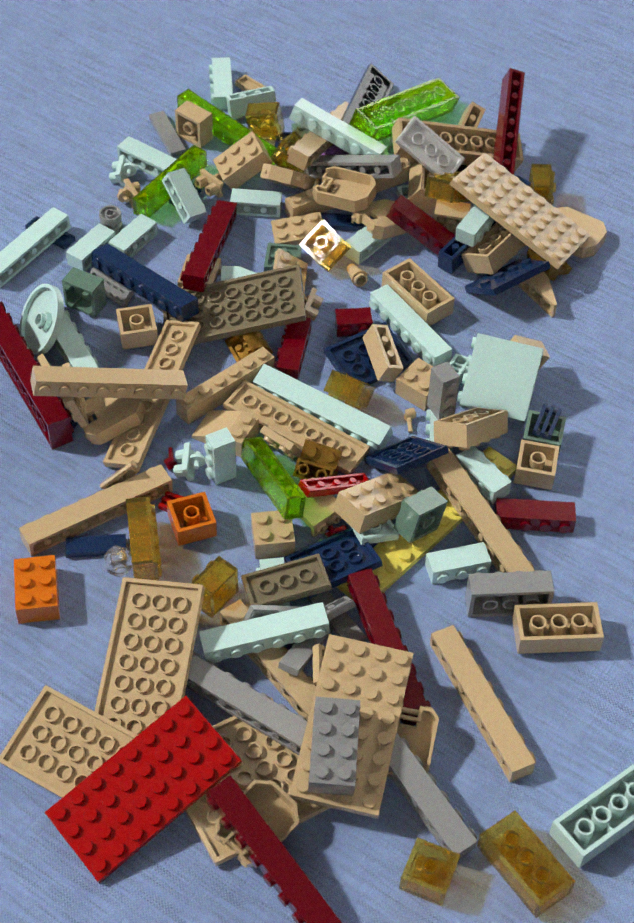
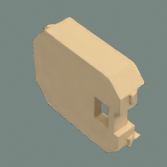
M263 163L260 175L261 178L270 182L303 191L312 189L315 178L307 174Z
M336 166L325 168L326 172L322 176V184L313 186V198L317 204L353 213L368 209L376 196V182L372 175ZM330 187L334 188L331 193L328 192Z
M381 199L373 201L368 209L353 213V216H351V223H363L367 226V231L373 234L372 238L383 240L407 233L386 217L392 204L395 202L392 200Z
M570 207L558 208L561 213L572 219L575 224L590 234L588 240L573 255L579 258L594 256L605 242L607 230L604 222Z
M102 397L87 399L85 401L88 422H92L88 423V426L83 427L85 437L91 444L102 445L141 424L147 411L141 399ZM93 414L96 415L97 420H94V418L92 417Z
M402 704L396 733L401 738L407 740L410 746L409 750L414 756L417 755L421 759L423 768L428 774L439 717L432 707L420 706L419 710L403 707ZM402 713L415 715V716H418V718H417V717H412V716L403 715ZM400 719L417 722L416 727L401 724ZM388 772L387 777L394 775L393 772Z
M253 780L243 791L282 843L299 824L297 803L274 781ZM219 816L215 821L214 838L223 846L227 843L239 854L237 859L244 867H254L248 858L250 856L246 849L242 850L231 839L233 836L236 837L231 829L228 831L220 821L222 817Z

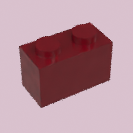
M371 308L335 309L336 336H353L369 329L373 324Z

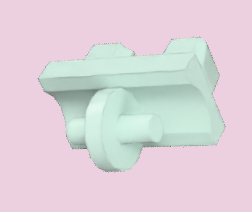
M120 155L119 161L112 162L113 172L109 174V179L112 184L120 183L121 187H125L124 179L135 175L137 167L132 162L127 163L125 155Z
M190 442L184 443V449L175 452L177 462L182 464L175 465L173 472L177 478L186 477L188 482L194 481L195 470L205 465V458L201 455V452H195L191 449Z

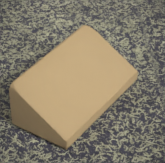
M132 460L102 481L99 486L102 489H107L116 483L131 478L140 470L135 461Z

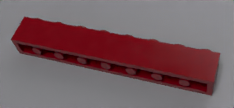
M510 68L502 79L493 159L514 175L525 72Z
M217 200L215 206H212L211 215L207 217V224L203 225V231L199 234L198 242H195L194 252L191 251L189 261L185 265V271L181 272L180 281L183 282V289L204 292L217 259L236 220L237 203Z
M371 568L349 574L347 586L369 642L409 652L407 646L401 642L402 635L399 627L394 625V615L391 609L388 610L385 593H381L378 576L374 575ZM411 663L403 707L419 710L420 706L431 707L429 700H425L423 695L424 687L422 683L418 682L416 678L415 665ZM402 713L403 715H407V716H412V717H417V718H418V716H415V715ZM401 719L402 724L410 726L417 724V722Z
M231 775L208 791L206 796L208 798L206 800L208 806L213 812L217 810L222 817L220 819L222 825L228 831L232 830L236 836L234 840L242 850L246 849L250 855L248 858L256 869L258 867L264 873V881L270 888L274 887L279 893L277 898L284 907L288 906L293 912L291 916L296 923H342Z

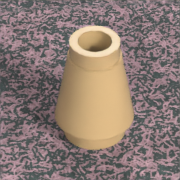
M355 264L348 265L347 272L353 285L358 287L364 286L368 281L367 273Z

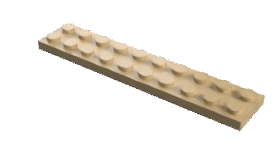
M166 320L145 369L183 370L201 329L200 323ZM140 398L147 410L142 423L113 438L103 460L105 467L122 468L134 460L140 470L170 399Z

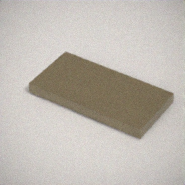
M319 553L241 575L250 605L276 606L332 590Z

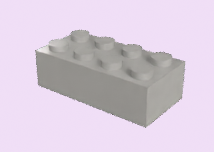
M551 571L477 572L469 574L465 593L468 617L513 616L515 605L551 604L554 595Z
M315 697L308 792L354 795L360 700Z

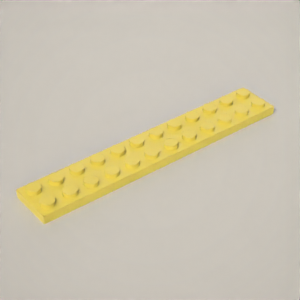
M490 446L483 451L485 457L490 462H493L509 479L515 474L517 465ZM442 489L437 492L448 502L437 530L412 543H409L399 534V540L379 542L373 548L383 564L382 567L373 570L374 575H377L379 578L381 593L392 586L463 521ZM347 582L337 586L340 591L352 599Z

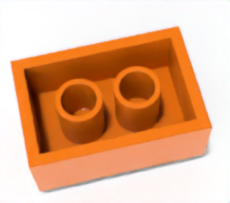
M55 555L14 559L15 611L18 624L60 619L58 570Z

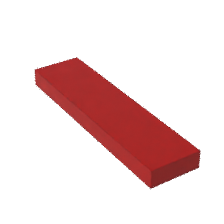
M364 473L302 479L299 481L298 486L306 497L309 498L335 495L342 490L366 482L369 479Z

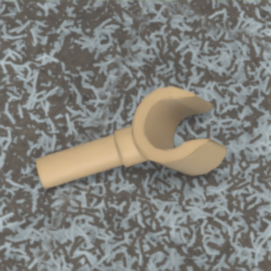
M414 408L406 409L404 419L407 420L408 433H413L412 419L416 418Z

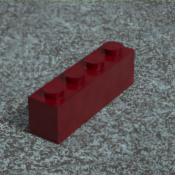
M403 195L392 204L386 215L388 219L436 255L455 236Z
M306 317V321L285 325L284 332L286 334H282V348H278L277 358L279 359L274 363V369L299 380L311 334L312 318Z
M496 498L494 513L500 517L505 529L561 533L574 532L576 524L575 502Z

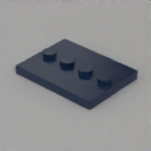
M531 258L525 260L518 259L500 268L496 274H488L466 285L465 289L467 293L496 296L551 267L549 261L531 260Z
M383 322L379 325H387V323ZM389 328L403 368L406 369L414 361ZM368 329L324 348V354L351 393L378 381L363 340V336Z
M410 436L369 454L364 459L366 464L401 475L414 468H422L426 466L427 462L448 454L449 451L447 445Z
M352 527L284 557L287 563L319 553L332 588L346 583L349 574L370 568L373 571L383 566L382 560L369 542L364 543L365 545L360 544ZM318 593V594H315V595H311V596H308V597H309V599H310V598H312V597H314V596H317V595H319V594H321V593Z

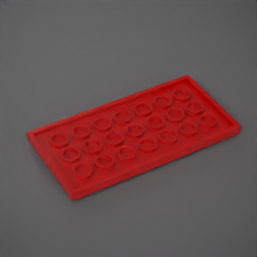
M184 696L44 813L100 884L238 767L242 761L189 698Z

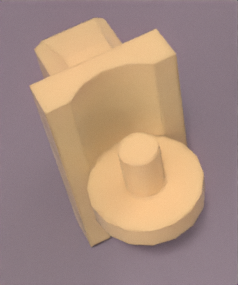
M201 169L199 176L195 178V187H204L209 197L216 195L220 198L223 196L222 187L224 182H222L220 174L213 175L205 169Z
M126 178L123 181L125 187L124 189H119L117 198L120 202H129L134 210H139V204L146 203L147 195L145 192H140L141 187L138 182L131 183Z
M313 287L307 297L304 294L306 317L312 318V321L317 317L319 312L317 309H319L324 299L316 295L317 289Z

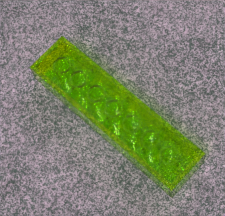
M438 77L356 108L349 124L371 138L381 141L392 136V127L398 118L412 119V117L416 116L422 121L433 120L453 112L460 96Z

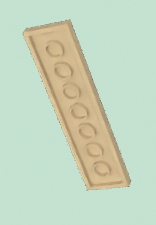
M246 380L239 385L223 404L224 409L228 411H244L259 417V428L262 429L263 426L268 427L294 443L300 450L303 449L305 439L342 450L343 453L338 469L346 475L352 474L370 451L369 445Z

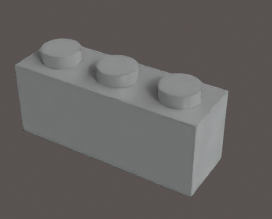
M448 361L431 368L427 406L438 420L455 414L460 376Z

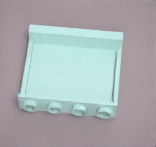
M477 333V337H473L471 348H474L473 353L468 356L466 366H469L468 372L464 373L462 378L464 388L463 391H459L457 402H460L459 406L507 410L508 418L526 422L544 349Z

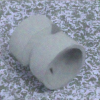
M108 205L100 209V224L115 231L116 236L123 229L120 208Z

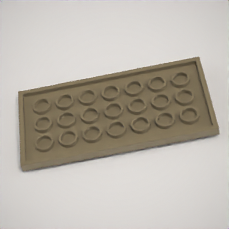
M300 264L207 284L204 292L184 289L198 298L199 313L186 320L188 322H199L201 326L194 345L306 321ZM163 310L164 324L166 320L180 321Z

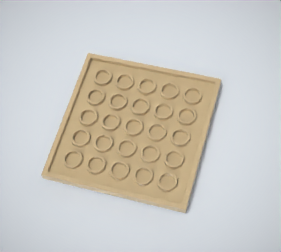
M235 716L213 725V728L242 761L225 778L231 775L242 791L253 780L274 781L289 795L299 755ZM206 793L185 812L216 867L239 854L227 843L223 846L214 838L215 821L220 814L217 810L213 812L208 806ZM293 799L297 803L299 824L330 809V807Z

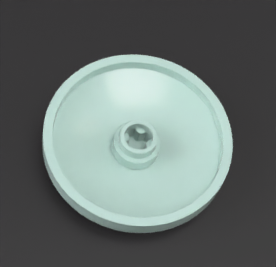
M41 284L36 287L28 297L22 311L19 327L20 337L24 336L27 348L32 349L34 356H39L42 353L45 354L51 349L62 326L64 301L61 291L54 285Z

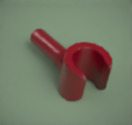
M172 447L168 448V458L163 460L168 470L177 465Z
M330 525L327 528L329 532L324 535L327 538L333 536L338 532L346 530V526L334 528Z

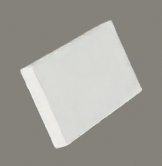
M416 116L412 117L395 141L396 144L445 185L465 160L461 154Z

